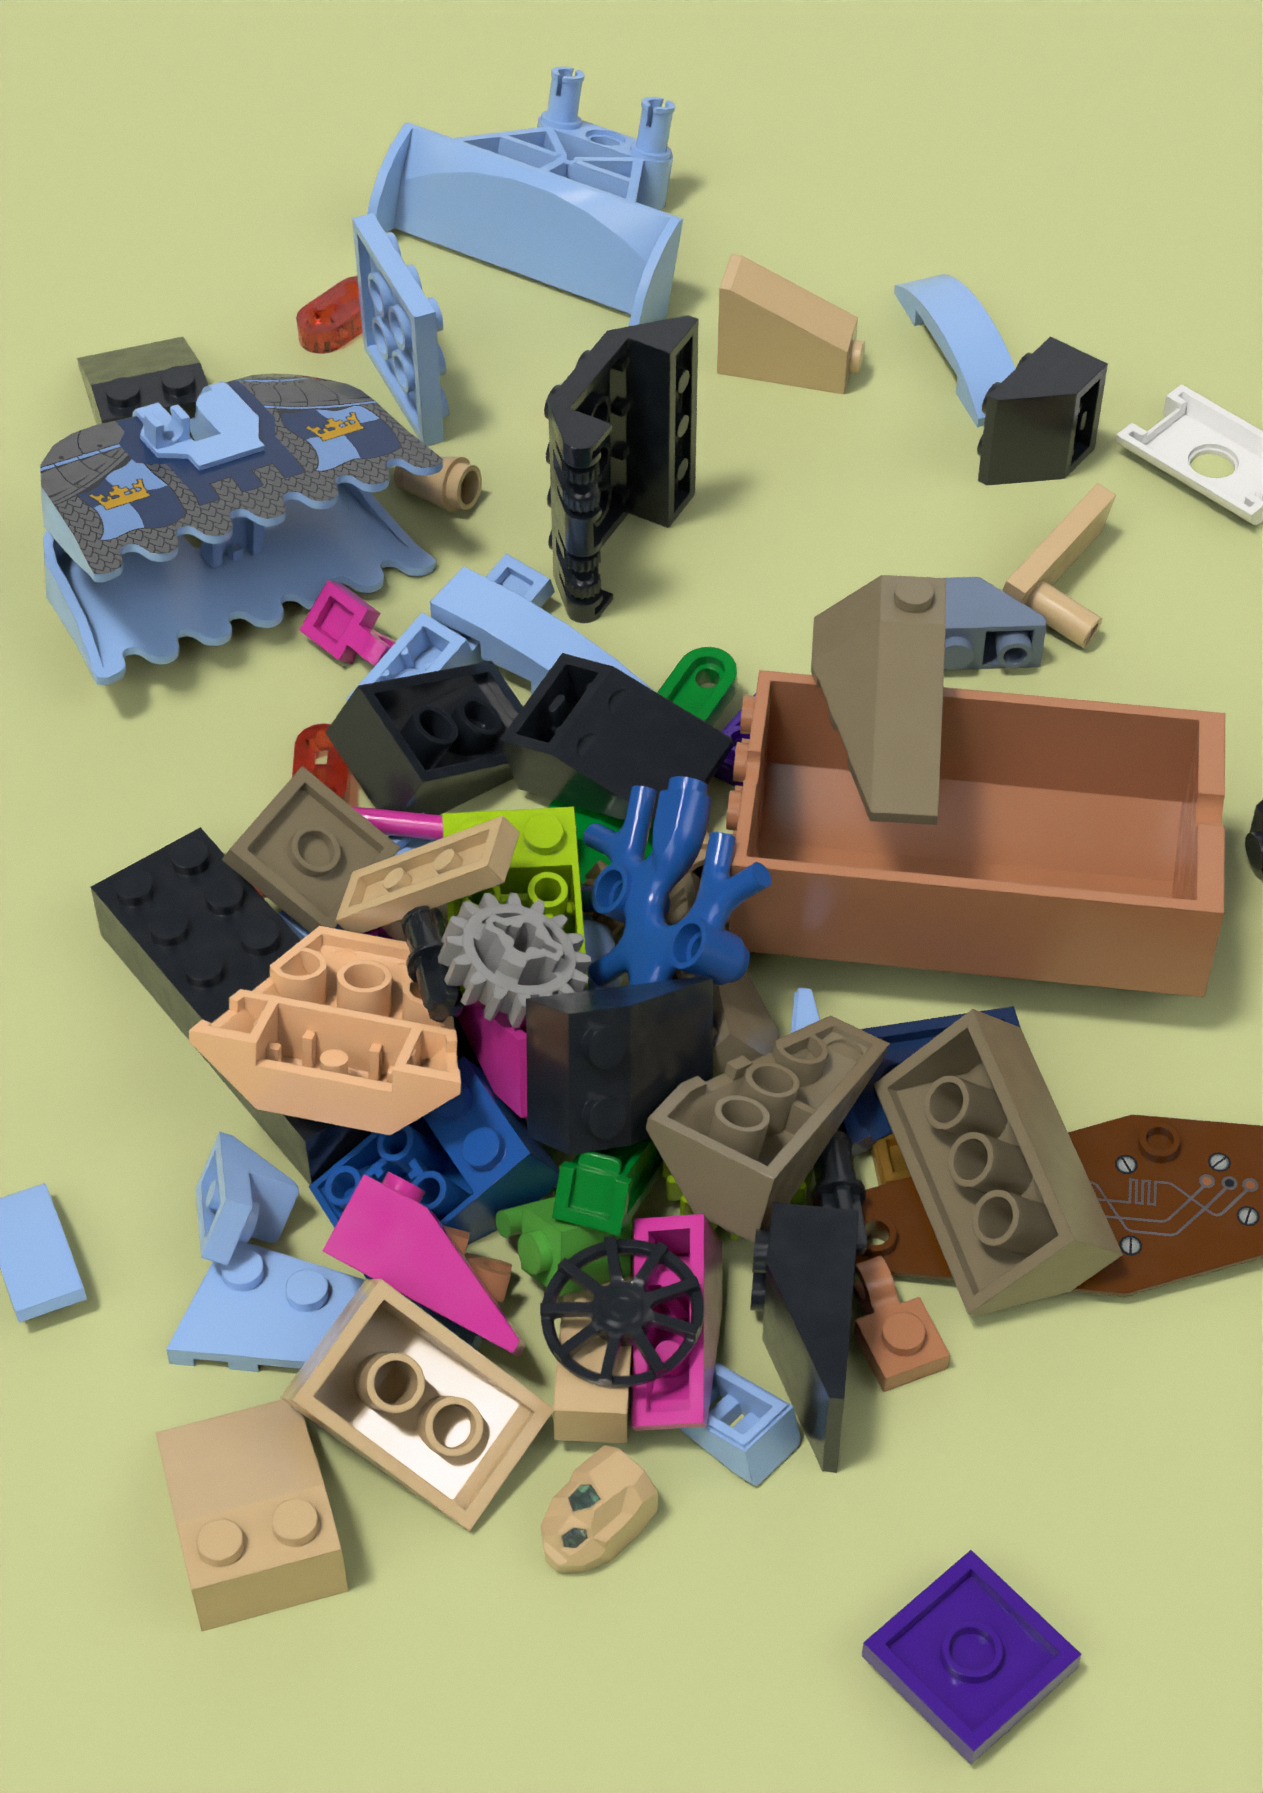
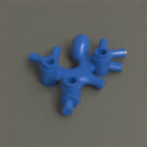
M683 776L671 777L667 790L660 791L653 826L652 852L647 859H645V851L657 791L650 787L638 785L631 787L625 821L618 832L599 823H593L585 830V844L605 855L611 861V865L600 872L594 885L580 887L582 912L597 911L625 924L622 938L609 953L589 965V975L598 986H606L625 973H628L629 985L668 981L672 979L678 969L696 977H711L715 985L734 983L745 974L750 960L749 951L744 946L741 937L724 928L727 920L739 905L771 885V875L763 864L755 862L730 878L736 837L723 832L710 833L700 888L695 903L688 914L677 924L669 926L665 920L670 908L669 894L692 867L705 839L712 799L707 795L708 785L703 781Z

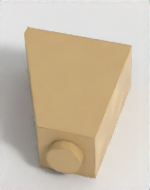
M731 254L719 287L717 374L844 394L850 374H860L863 364L865 341L856 340L858 317L742 255Z

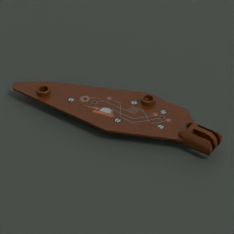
M1131 1114L1068 1132L1123 1254L1070 1292L1127 1297L1263 1258V1126ZM912 1177L866 1189V1200L861 1206L867 1239L879 1238L884 1243L880 1245L868 1243L864 1255L856 1256L855 1264L882 1256L891 1275L954 1281Z

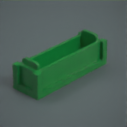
M651 1137L633 1145L578 1153L571 1163L564 1161L560 1166L552 1218L620 1236L663 1171V1158Z

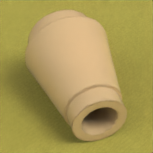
M441 457L443 459V468L440 472L432 475H415L402 467H395L394 483L397 488L406 490L451 513L458 512L460 509L468 510L472 508L481 491V472L477 466L471 465L465 457Z

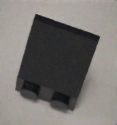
M184 337L77 358L96 425L133 417L135 409L158 402L170 415V407L178 404L188 414L190 419L195 418L196 401L203 388L208 386L201 363Z
M487 661L358 685L325 733L375 809L441 815L514 779L499 739L523 708V705L494 663Z
M699 976L526 998L527 1136L569 1155L633 1145L650 1138L646 1130L648 1117L682 1082L699 1076L705 1082L713 1078V978Z
M773 1202L770 1230L756 1229L750 1310L764 1312L762 1340L790 1402L794 1406L795 1413L823 1472L837 1473L845 1398L859 1210Z

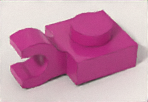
M327 580L299 631L336 659L348 663H353L355 657L359 654L363 659L375 666L395 644L394 640L372 629L381 614L379 611L341 583Z

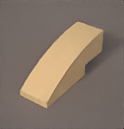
M630 1265V1276L623 1278L624 1281L630 1282L634 1279V1265ZM607 1282V1283H604V1284H601V1285H603V1286H608V1285L610 1284V1282ZM585 1290L566 1294L563 1297V1302H592L594 1300L592 1295ZM588 1317L561 1318L559 1334L561 1345L593 1322L592 1319ZM599 1335L578 1351L573 1359L582 1366L601 1373L607 1342ZM633 1345L621 1346L615 1376L632 1375ZM557 1361L553 1405L554 1440L627 1443L631 1387H606L587 1382L570 1373Z

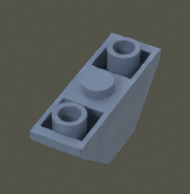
M980 577L946 578L944 670L1041 667L1047 626L1045 617Z

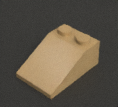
M365 1279L280 1396L282 1400L336 1440L467 1531L472 1529L553 1412L552 1406L382 1279Z
M278 1400L156 1432L201 1631L348 1592L342 1548L303 1414L284 1400Z

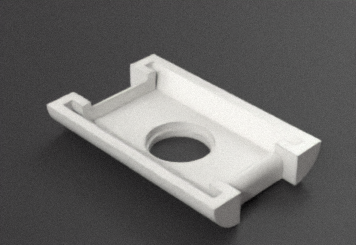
M1181 384L1166 396L1163 415L1166 417L1148 431L1131 423L1116 435V441L1122 447L1249 523L1258 525L1263 522V431ZM1200 455H1219L1231 462L1234 472L1227 477L1210 478L1195 472L1191 468L1190 463Z

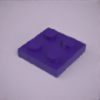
M972 1550L967 1552L864 1641L862 1648V1657L970 1764H973L1079 1667L1082 1655Z

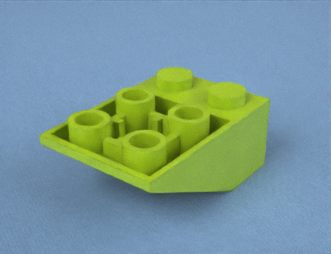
M574 807L442 813L443 838L500 816H504L520 832L505 882L446 903L448 923L451 916H458L461 906L465 901H469L479 907L483 895L491 893L500 904H506L511 892L517 893L521 900V906L531 908L537 900L544 902L543 914L551 919L563 914L568 918L563 931L566 934H582L584 938ZM585 938L578 951L586 954ZM588 981L584 989H588ZM461 985L460 989L463 995L465 992V988L463 985Z

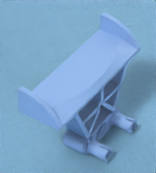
M555 67L551 71L552 80L548 108L538 118L537 128L451 138L409 122L402 126L390 145L379 169L367 214L373 213L385 232L395 228L631 314L629 326L660 321L667 317L683 218L660 211L666 204L673 162L672 151L667 146L672 116L675 111V104L672 101H666L665 107H662L664 98L646 97L642 100V111L636 139L581 120L578 116L582 82L585 75L582 71L577 70L575 71V76H572L574 68Z

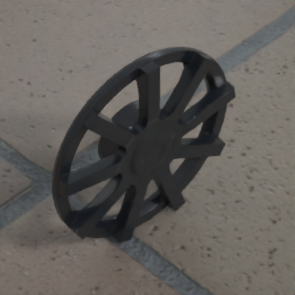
M615 1235L604 1237V1242L587 1247L573 1255L570 1259L564 1258L557 1265L558 1270L550 1280L542 1303H540L541 1325L544 1338L556 1360L575 1376L587 1382L606 1387L638 1386L652 1382L671 1372L682 1363L694 1348L701 1333L704 1319V1302L697 1276H694L690 1268L678 1256L669 1251L667 1245L659 1241L657 1244L635 1239H616ZM628 1254L647 1257L634 1279L630 1282L624 1281L619 1255ZM607 1257L611 1282L608 1286H603L581 1269L598 1259ZM661 1264L673 1271L681 1280L680 1282L650 1292L645 1291L646 1285ZM569 1280L592 1295L594 1299L592 1302H557L562 1289ZM688 1296L691 1303V1321L686 1322L654 1312L653 1310L659 1304ZM565 1317H588L592 1319L593 1322L561 1345L555 1330V1319ZM651 1327L662 1329L684 1338L679 1348L664 1362H662L646 1336ZM599 1335L607 1342L601 1373L592 1371L573 1359L578 1351ZM635 1344L650 1370L639 1374L615 1376L620 1347Z

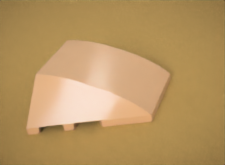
M318 926L270 965V977L254 990H238L229 998V1010L213 1023L202 1019L189 1030V1042L257 1110L392 1135L461 1093L454 1018L448 1016L443 1023L430 1019L428 1009L423 1005L419 985L414 983L408 976L406 962L410 951L407 943L404 941Z

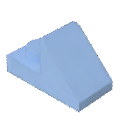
M220 1131L196 1186L201 1258L228 1265L238 1241L247 1243L250 1238L275 1243L279 1240L299 1194V1187L291 1178L233 1135Z

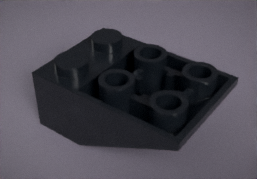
M565 653L559 656L499 739L517 787L523 791L625 820L632 786H646L656 790L657 795L650 825L652 829L660 791L667 790L669 779L676 776L690 777L703 781L708 785L735 746L734 740L728 735L614 666Z

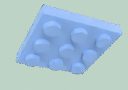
M373 213L352 218L364 349L418 439L426 446L444 442L443 418L449 416V407L445 393L440 385V375L446 374V363L437 340V332L443 330V318L439 305L435 298L427 299L414 265L406 266L401 258L399 244L395 235L392 232L386 233Z

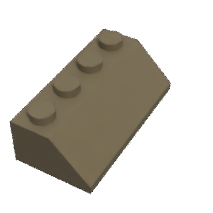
M972 1009L873 1084L968 1315L978 1317L1070 1292L1123 1255L1020 1027Z

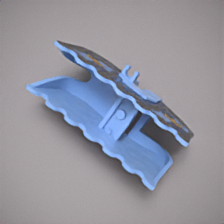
M274 373L250 375L229 382L221 381L203 388L196 401L195 418L190 419L188 414L178 404L170 407V415L159 402L135 409L133 417L94 425L68 435L52 446L40 464L42 512L46 529L43 536L46 598L77 645L97 685H108L123 678L126 672L124 658L128 655H140L149 662L160 665L173 662L179 655L177 639L181 637H194L204 645L209 646L223 645L232 636L230 621L233 619H246L256 627L261 628L275 627L282 622L284 616L282 603L295 601L311 610L327 580L346 584L357 592L372 593L382 588L384 584L382 569L385 567H395L405 574L412 576L426 575L432 573L436 568V560L408 536L376 500L372 492H379L388 487L390 482L388 468L402 467L415 475H432L441 471L443 459L407 431L374 399L362 390L346 383L296 374ZM190 534L199 538L201 546L194 548L183 535Z

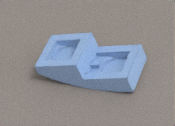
M45 1183L0 1198V1270L19 1323L87 1299L71 1250Z

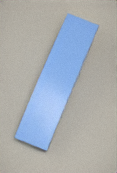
M507 553L486 576V578L516 592L539 607L555 592L551 579ZM422 612L359 685L487 661L481 658L480 641L439 623Z
M464 566L430 601L431 618L480 641L481 658L486 661H492L495 665L531 681V695L562 653L614 666L650 688L617 659L565 622L516 592Z

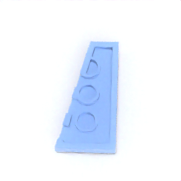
M238 1241L228 1265L213 1261L166 1348L169 1364L195 1366L196 1359L228 1362L229 1369L259 1372L260 1365L301 1369L365 1280L257 1245ZM408 1298L474 1349L478 1350L483 1337Z

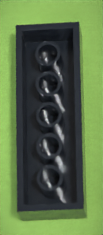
M201 827L90 887L101 936L188 1040L189 1030L202 1019L213 1023L229 1010V998L240 989L254 990L270 977V965L301 941L252 884L222 860L225 854ZM201 1054L309 1185L315 1182L372 1133L370 1131L257 1110Z

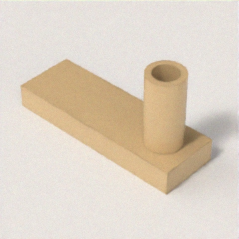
M1099 483L1085 495L1006 580L1002 590L1043 615L1046 625L1082 648L1094 637L1103 618L1053 587V585L1101 534L1116 494Z
M500 816L355 870L351 874L335 921L345 931L361 934L381 927L394 940L406 942L401 923L408 911L420 906H429L432 909L504 883L520 832L504 816Z

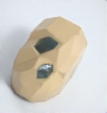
M609 1445L601 1447L573 1471L569 1482L552 1498L540 1527L545 1559L554 1570L562 1573H581L611 1561L643 1531L658 1511V1491L645 1470L621 1449Z

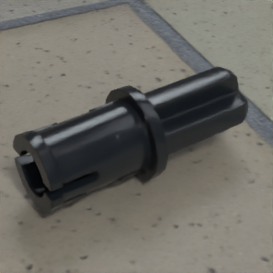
M429 906L415 907L408 911L401 923L410 951L406 962L407 972L412 981L419 985L423 1005L428 1009L430 1019L443 1023L448 1016L458 1017L464 1008V1004L460 1002L462 999L460 986H448L444 981L449 966L438 963V956L443 947L441 940L446 930L444 915L439 909L434 908L432 912L433 925Z
M836 1131L813 1166L816 1185L811 1191V1201L813 1206L859 1210L856 1256L864 1255L868 1247L861 1207L866 1200V1189L862 1181L856 1177L852 1154V1139L843 1131Z

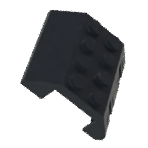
M687 315L607 330L591 350H586L581 354L572 373L561 385H555L546 399L544 415L549 422V443L546 450V462L550 464V488L547 495V505L551 507L552 520L548 546L553 553V576L569 618L575 622L590 623L595 621L613 600L612 593L601 589V579L598 570L599 563L601 562L600 549L626 516L632 514L669 529L695 495L698 318Z

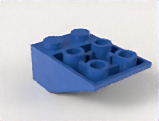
M462 1056L457 1061L461 1078L460 1095L392 1135L372 1132L313 1182L309 1189L335 1228L363 1175L365 1174L382 1183L387 1172H390L424 1190L425 1194L419 1204L432 1211L443 1226L470 1232L468 1244L498 1230L496 1226V1214L498 1211L541 1200L557 1186L560 1170L541 1142L527 1136V1122L525 1119L520 1118L494 1094L483 1070ZM364 1274L366 1279H373Z

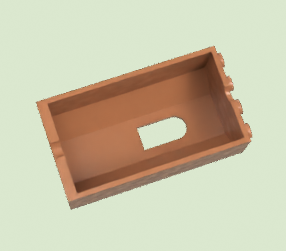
M759 670L756 696L744 695L740 733L750 734V739L742 738V742H737L733 781L743 782V786L735 785V790L730 791L726 819V830H733V834L730 835L736 837L730 878L755 862L763 864L771 875V885L739 905L726 922L729 923V932L741 937L744 946L747 947L749 952L1205 997L1224 916L1225 826L1222 825V813L1225 798L1226 713L943 687L937 825L877 822L869 820L847 764V751L839 731H834L828 716V703L822 688H817L813 676Z

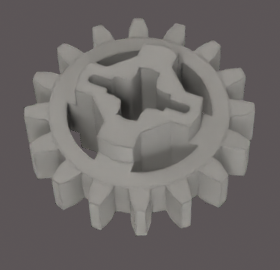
M510 892L506 904H500L491 893H485L479 907L469 901H465L461 906L458 916H451L441 940L443 947L438 956V963L449 966L444 979L446 985L464 986L465 992L460 1001L462 1004L467 1006L479 1001L486 1005L484 1010L485 1019L491 1021L497 1016L498 1012L506 1013L512 1027L519 1028L524 1016H526V998L581 992L584 990L589 979L585 973L591 963V956L578 952L584 941L582 934H566L563 928L568 918L563 914L551 919L543 914L544 902L540 900L533 903L531 908L521 906V900L517 893Z

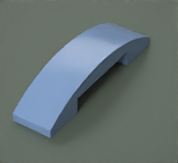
M942 274L895 285L894 294L913 325L925 324L958 376L956 394L977 427L984 426L985 414L982 412V403L986 393L994 383H1001L1016 369L1006 345L989 314L975 295L963 283L950 275Z

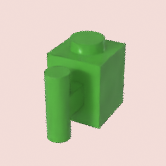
M555 1197L500 1210L496 1214V1226L502 1237L508 1238L521 1234L518 1240V1255L521 1261V1269L546 1287L557 1272V1265L564 1258L570 1259L581 1250L604 1242V1237L615 1235L616 1239H631L632 1218L620 1236L554 1219L552 1214ZM619 1255L623 1278L629 1277L631 1255ZM607 1257L598 1259L581 1269L600 1284L610 1282ZM569 1280L559 1296L584 1289Z

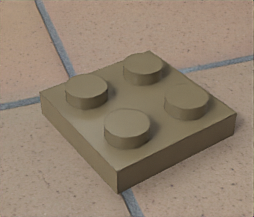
M302 766L233 844L222 860L311 933L318 926L335 928L338 925L335 920L353 871L393 857L401 847Z

